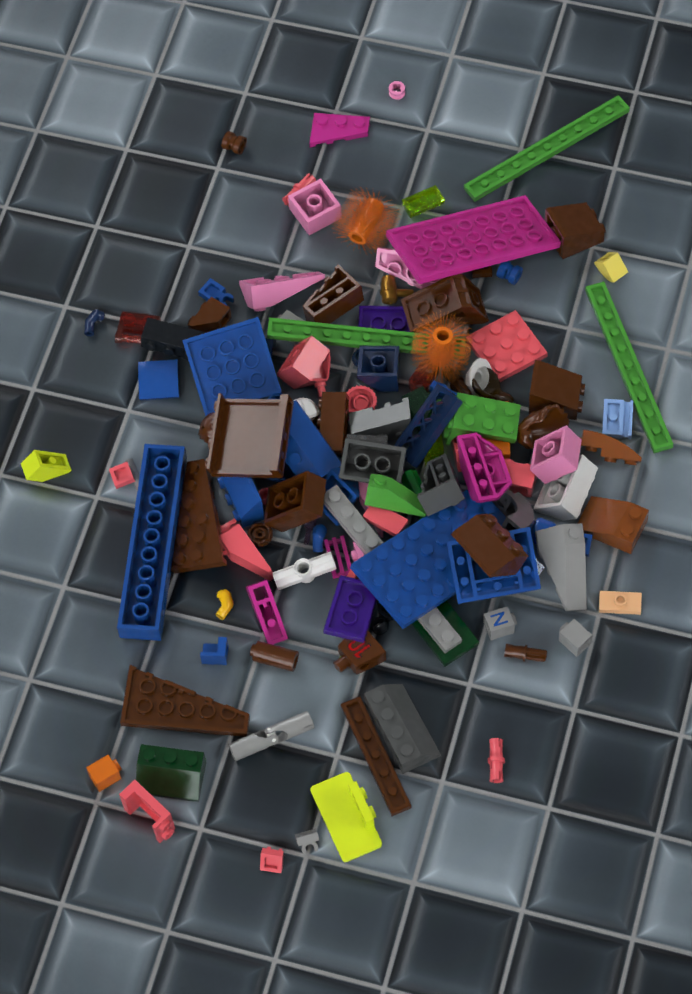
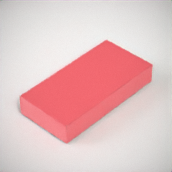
M369 506L362 516L366 522L392 536L402 532L408 524L407 518L391 510Z

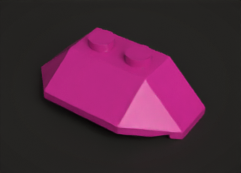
M477 432L458 435L457 445L460 468L471 499L477 503L499 500L512 485L501 450L491 442L481 438V435Z

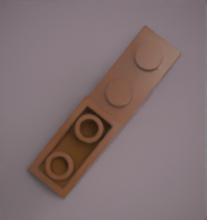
M583 430L582 437H579L582 440L581 446L585 447V451L597 452V449L600 448V457H605L604 461L616 463L617 459L625 460L624 464L637 465V462L642 460V457L630 447L605 434Z

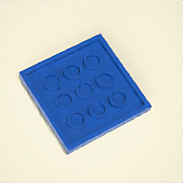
M259 317L182 340L205 416L215 412L214 403L217 401L218 393H221L225 399H265L274 392L282 393Z

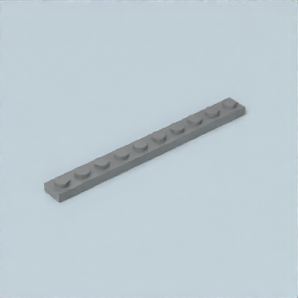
M337 485L326 491L324 505L365 555L384 543ZM437 607L418 619L444 653L462 643V638Z

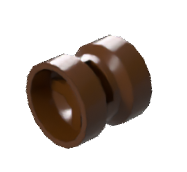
M227 131L222 139L221 147L225 150L231 149L235 154L241 155L246 147L247 138L241 135L236 136L234 132Z

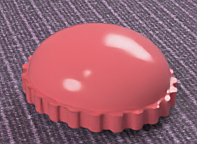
M356 385V387H352L346 392L350 397L349 413L373 407L375 410V407H377L376 393L370 387Z

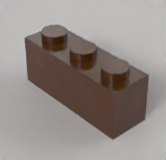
M322 392V398H319L318 401L321 418L317 419V428L335 454L342 456L348 431L350 397L346 392Z

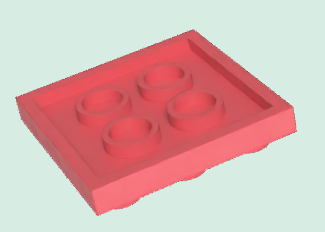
M516 310L471 333L470 335L473 336H467L472 339L470 341L472 344H469L473 352L478 358L486 359L490 363L500 382L534 364L535 360L541 361L548 357V352Z

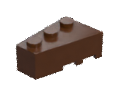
M337 264L330 277L327 276L319 290L316 289L304 303L303 310L306 321L332 323L364 301L362 287Z

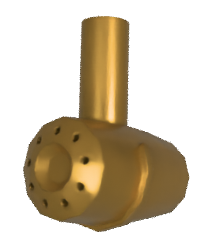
M385 275L381 278L380 295L384 304H394L397 302V297H407L414 293L413 289H397L396 280L393 275Z

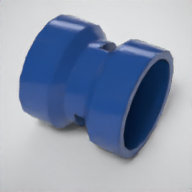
M510 261L503 262L498 267L496 276L500 279L505 278L510 284L515 285L522 275L523 268L518 265H512Z

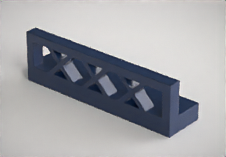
M439 384L435 386L394 445L402 447L404 443L409 442L405 460L415 468L419 466L463 403L454 393ZM440 391L446 394L441 401L436 402V397ZM432 409V415L424 419L426 411ZM421 425L420 432L413 435L412 431L414 428Z

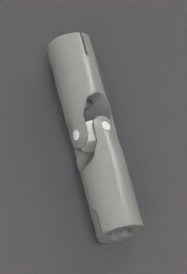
M305 711L267 727L262 731L231 742L228 745L234 760L238 761L269 746L276 745L314 729V724L308 711ZM275 731H282L278 736Z

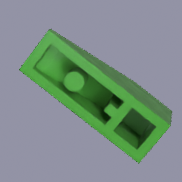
M371 473L364 505L420 517L426 516L417 498V494L391 477Z

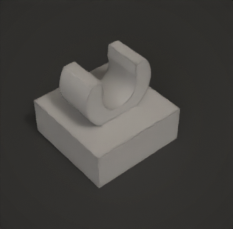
M316 829L294 834L297 845L301 846L304 855L307 854L306 846L309 844L314 846L315 852L318 851L316 841H319Z

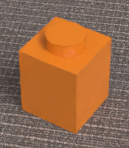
M109 755L86 767L89 777L99 792L121 780L119 771L122 769L117 760L114 759L112 761Z

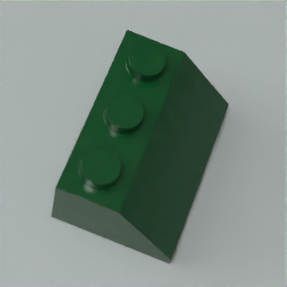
M141 744L136 767V781L152 796L199 802L206 767L205 754L198 751Z

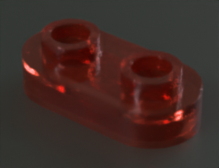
M425 362L422 366L419 365L409 379V389L417 395L424 394L435 380L436 368H434L435 371H432L434 373H426L425 370L429 367L427 366L424 370L422 369L426 364Z

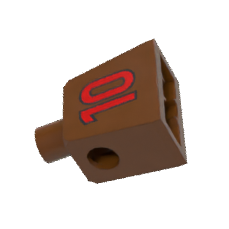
M368 631L364 643L344 639L338 645V653L341 657L333 662V664L340 673L350 667L357 675L386 661V651Z

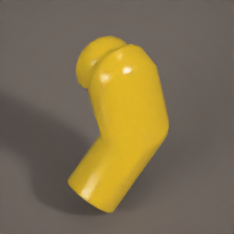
M227 589L217 592V598H219L222 606L215 615L221 620L226 618L234 606L232 595Z

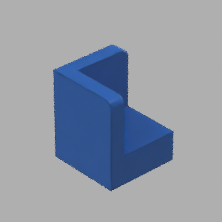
M218 637V644H203V652H200L202 664L227 665L229 648L227 637Z

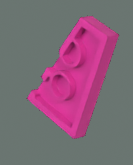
M314 113L309 143L310 148L325 142L326 144H332L333 141L341 139L347 141L368 137L370 117Z

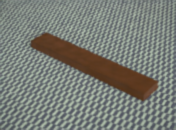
M359 696L342 703L341 708L391 816L411 809L410 801L361 697Z

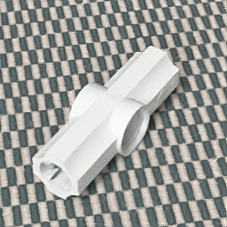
M330 551L311 559L301 558L294 565L272 573L278 590L300 582L310 583L315 577L336 570L337 566ZM303 569H309L307 572L301 573Z

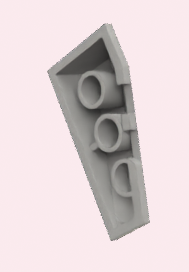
M561 524L536 531L538 554L546 564V571L554 581L555 590L565 611L587 610L583 524Z

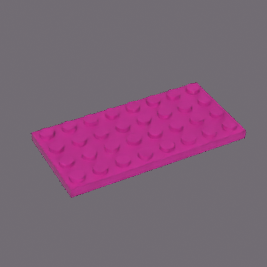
M526 195L386 230L387 239L418 284L560 248L561 244L559 238Z

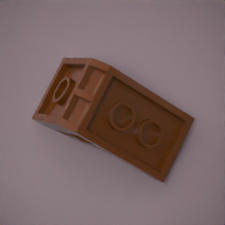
M463 274L443 278L401 299L410 332L417 333L416 331L420 326L430 327L425 323L427 321L430 323L431 321L429 320L431 319L433 322L435 320L437 324L440 317L443 321V316L444 320L446 318L453 319L458 322L457 324H484L489 321L479 288Z

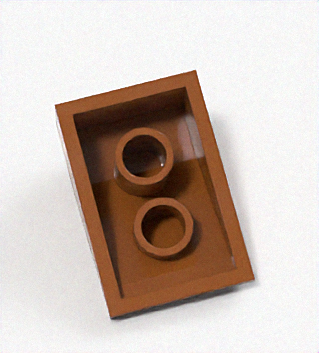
M591 496L577 524L582 523L584 533L593 535V539L632 554L648 521L649 510L627 501Z

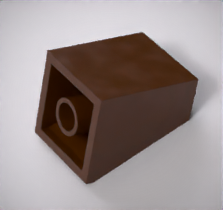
M587 202L546 208L545 221L561 241L560 248H556L562 260L604 242L605 227L603 223H599L594 209H590Z
M535 360L529 396V414L549 406V404H558L560 409L564 408V413H568V419L577 420V414L582 413L583 401H579L580 395L584 396L585 393L582 375L540 360Z

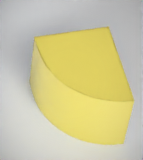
M608 252L594 262L599 272L612 283L628 273L618 252Z

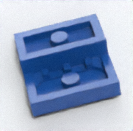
M178 359L138 362L139 400L180 398Z

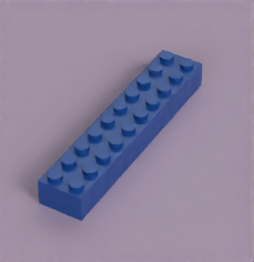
M144 445L117 623L120 638L161 641L187 463L185 446Z

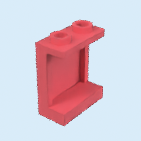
M136 780L119 794L124 810L129 815L141 807L155 821L152 827L156 840L159 843L163 840H168L173 835L175 826L171 813Z

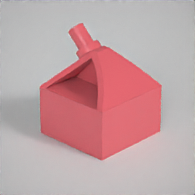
M310 336L294 345L276 375L293 389L314 385L317 388L319 398H322V392H326L325 386H327L326 382L329 379L330 350L316 338Z

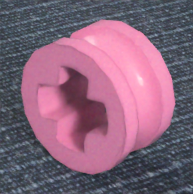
M399 81L392 82L389 85V96L395 100L402 99L405 96V85Z

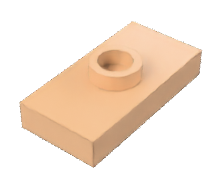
M600 591L599 613L641 615L642 593Z

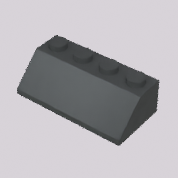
M383 684L364 693L365 705L402 774L441 756L403 684Z

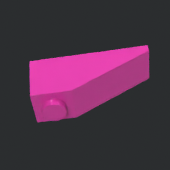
M262 580L246 586L249 599L267 643L274 645L287 640L288 636L268 581Z

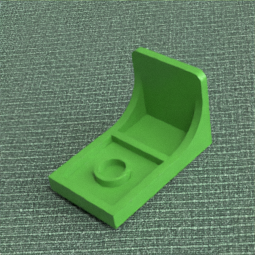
M457 392L456 396L463 403L444 429L443 438H446L445 445H450L451 441L458 435L476 432L484 438L515 444L518 433L520 404Z

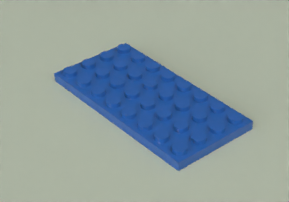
M467 489L463 492L465 499L459 504L449 506L428 517L425 516L353 562L350 569L400 627L404 629L456 594L447 542L455 541V538L451 535L452 532L478 514H491L496 517L497 522L502 526L506 517L492 501L477 503L471 499Z

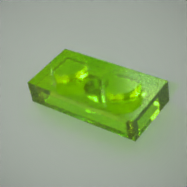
M436 185L402 199V205L410 218L445 203L444 197Z

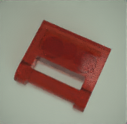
M122 311L115 334V343L141 344V336L124 333L142 335L147 317L161 321L160 316Z

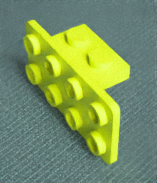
M349 772L339 774L310 788L315 803L343 862H349L382 847V841L374 825L376 813L372 805L368 806L365 801L368 799L365 789L363 787L359 788L357 781H353Z

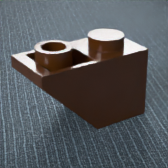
M210 297L207 302L201 305L199 312L190 318L188 328L206 333L223 328L232 318L230 307Z

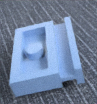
M604 399L602 434L615 439H622V437L631 439L633 400L625 402L624 400Z

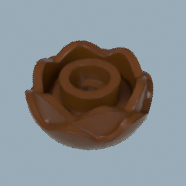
M255 523L248 529V537L256 547H263L272 540L273 531L271 527L264 523Z

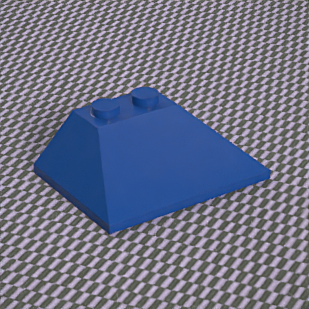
M530 527L509 531L510 536L523 547V550L528 555V558L516 575L489 577L456 540L447 542L458 604L541 589Z

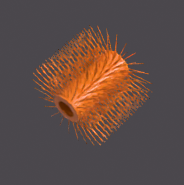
M363 195L364 198L358 200L359 202L355 201L354 197L351 198L353 199L352 203H349L348 209L345 210L347 214L342 215L349 221L346 220L344 222L342 216L338 217V222L344 225L343 223L347 224L345 225L346 227L342 226V228H345L342 230L346 232L341 231V233H347L348 235L346 236H349V240L355 242V245L356 243L362 245L365 251L364 246L366 243L369 249V243L373 246H376L374 243L381 246V242L384 240L383 235H386L384 229L387 228L389 230V222L390 227L392 226V218L393 221L396 219H394L395 217L393 216L395 215L393 213H390L392 216L387 214L390 210L385 211L387 209L384 208H388L389 205H383L381 200L370 198L371 196L366 200V196Z
M444 316L443 325L441 317L437 325L434 324L433 320L431 321L433 323L432 326L427 322L425 323L432 328L429 330L430 333L421 329L418 331L417 329V333L413 337L415 339L412 341L414 343L411 344L413 346L411 349L416 351L415 355L417 357L415 359L425 360L419 362V365H423L425 362L426 364L423 368L425 366L429 367L425 372L428 369L430 370V368L432 371H435L434 368H436L435 379L438 367L439 375L440 368L444 370L445 366L449 372L451 371L449 367L453 370L457 366L460 368V365L455 364L453 361L456 360L461 365L463 362L464 365L466 362L464 354L466 356L467 351L471 352L467 348L470 347L469 344H472L470 342L472 339L467 336L473 335L469 333L465 335L464 332L462 334L461 332L465 331V329L462 330L461 328L457 332L454 323L453 325L451 322L447 324V318L444 327Z

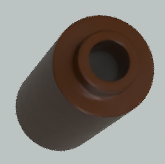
M257 641L251 647L250 656H252L254 662L294 672L299 658V651Z

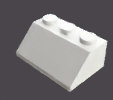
M583 454L579 455L577 470L543 485L533 510L562 521L577 519L588 496L591 484L595 479L598 467Z

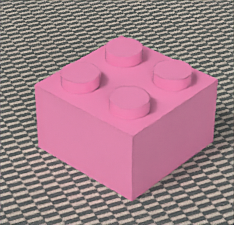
M322 179L288 196L289 209L309 236L336 222V220L338 221L336 218L342 216V213H340V203Z
M567 425L535 440L530 471L544 484L573 473L578 468L582 440Z

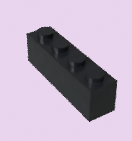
M147 317L141 336V347L149 351L163 352L168 356L182 357L188 361L182 340L206 332Z

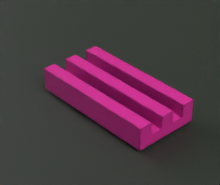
M344 535L338 539L334 537L329 541L325 539L326 553L331 551L330 546L333 545L340 570L338 573H336V570L331 571L333 579L339 578L340 575L347 576L350 571L351 562ZM338 544L342 545L347 571H344Z

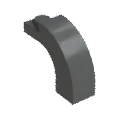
M508 489L499 500L492 501L506 515L502 527L508 532L531 526L534 520V512L530 503L520 492L514 494Z

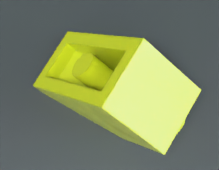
M33 450L21 463L26 480L44 482L72 471L66 454Z

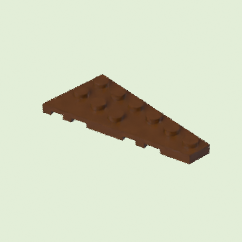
M205 459L187 462L171 571L175 574L227 566V561L223 555L224 545L220 539L221 529L217 507L214 506L213 499H215L210 484L212 482L211 474L205 467Z
M129 666L120 721L121 726L248 736L250 721L248 713L227 704H220L210 697L196 694L195 691L169 680H162L155 677L152 673H145L138 670L135 666Z

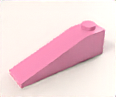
M377 248L375 267L404 280L409 285L423 289L441 280L418 284L395 249Z
M321 272L293 274V278L279 275L275 276L274 280L260 277L240 280L239 285L247 307L259 312L265 311L266 307L274 306L325 278V274Z

